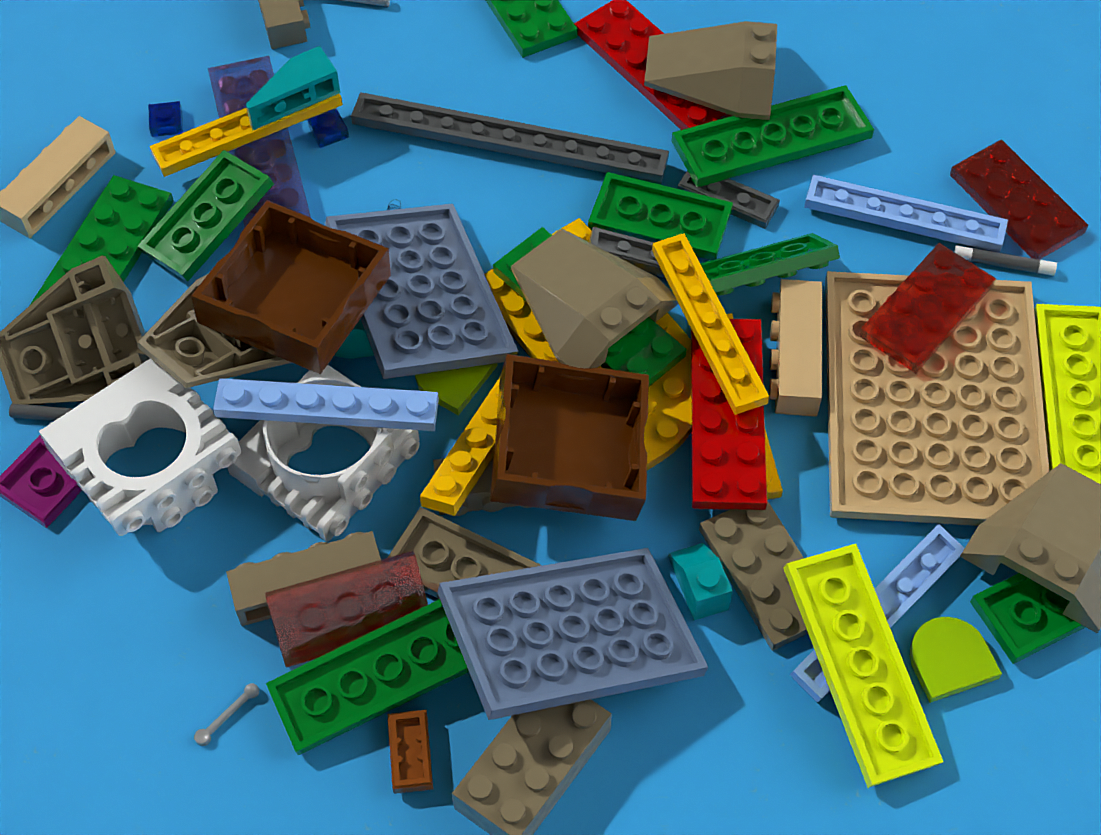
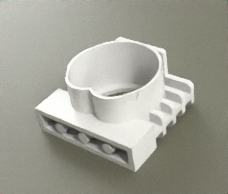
M151 358L39 431L50 453L71 479L74 478L77 485L87 494L93 505L99 509L102 516L112 525L119 536H124L128 532H134L142 525H153L157 532H162L166 528L177 525L183 516L196 507L207 504L213 498V495L218 492L213 474L221 468H227L232 465L241 454L238 439L226 429L221 419L215 417L212 409L203 403L199 394L190 387L185 388ZM171 428L186 433L185 445L178 458L170 466L156 474L145 477H127L115 473L105 465L113 453L123 448L134 447L137 439L150 429Z
M329 365L326 366L321 375L309 370L297 382L302 384L361 387ZM260 420L239 441L241 454L227 468L230 475L259 496L262 497L264 494L268 496L273 504L282 506L286 509L288 515L300 519L306 528L315 530L319 533L320 538L328 542L334 535L339 536L348 526L349 519L358 510H363L372 500L373 493L382 484L386 485L392 480L397 468L405 459L409 460L416 454L420 445L418 430ZM326 426H342L352 429L363 436L371 447L354 465L332 474L311 475L288 467L290 458L298 452L307 450L312 444L315 432Z

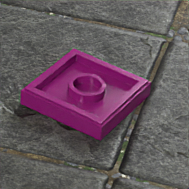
M41 435L0 475V497L45 528L82 491L74 478L71 479L47 449Z

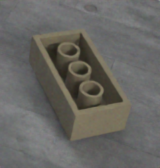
M590 699L512 715L452 792L454 809L490 835H533L610 732L612 713Z

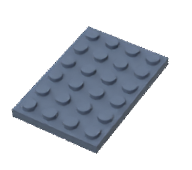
M454 204L326 217V227L346 231L389 248L391 276L360 318L383 379L505 362L507 354H518V349Z
M648 548L439 584L438 596L488 720L702 677L708 669V665Z

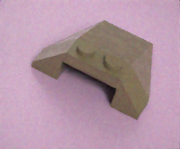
M744 21L649 36L644 86L732 116L769 120L775 76L777 24Z
M564 229L557 231L511 265V270L555 358L560 363L573 367L598 368L606 361L608 348L646 318L650 317L654 322H657L678 305L673 292L656 276Z
M100 256L72 268L0 331V369L12 404L32 405L86 401L150 359L137 347L138 341L146 333L132 294L106 256Z
M207 275L197 279L138 341L137 345L142 352L185 388L218 381L219 378L226 379L292 363L197 323L191 295Z
M1060 463L981 523L960 557L992 575L996 573L1001 563L1069 600L1063 615L1098 633L1101 629V484Z

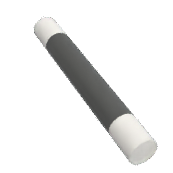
M955 246L953 259L1052 276L1055 275L1057 269L1056 262L962 246Z

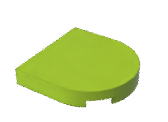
M497 363L416 374L415 380L420 391L438 392V404L459 416L496 369Z
M954 617L931 619L924 623L913 637L909 654L910 662L930 703L999 679L1002 675L983 636L975 627L961 619Z

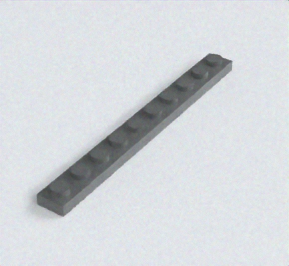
M360 92L351 114L352 124L603 173L610 172L662 184L669 157V151L362 92Z

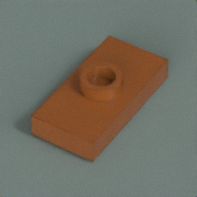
M427 710L387 714L393 793L433 790Z

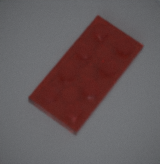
M1002 139L951 168L950 176L988 215L1008 220L1006 233L1033 259H1042L1083 235L1088 228V224Z
M938 243L860 329L859 337L917 374L994 286L996 278Z
M414 551L265 593L286 668L317 659L428 605Z

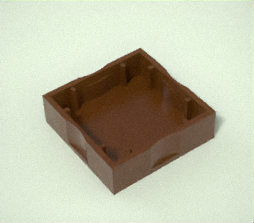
M267 200L241 232L232 250L217 262L191 295L197 323L321 375L391 276L389 248L349 232L326 227L309 216Z
M507 354L499 382L490 501L636 521L646 501L647 452L644 444V430L648 419L649 375L605 368H578L557 361Z

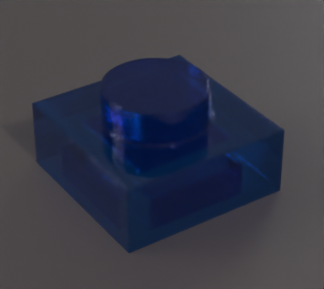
M180 101L148 104L149 130L152 137L183 133V113Z
M337 108L307 119L308 127L320 148L349 138L348 128Z

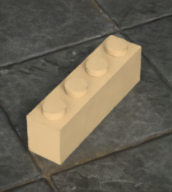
M78 116L26 168L22 169L19 175L5 189L0 191V222L30 239L116 153L109 132Z
M781 279L779 292H773L771 299V313H777V321L772 320L770 341H776V349H771L770 370H776V379H770L769 400H775V414L817 416L822 399V282Z

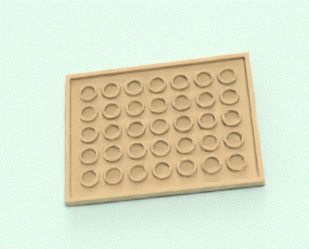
M827 271L825 288L830 517L979 526L1049 472L1032 282Z

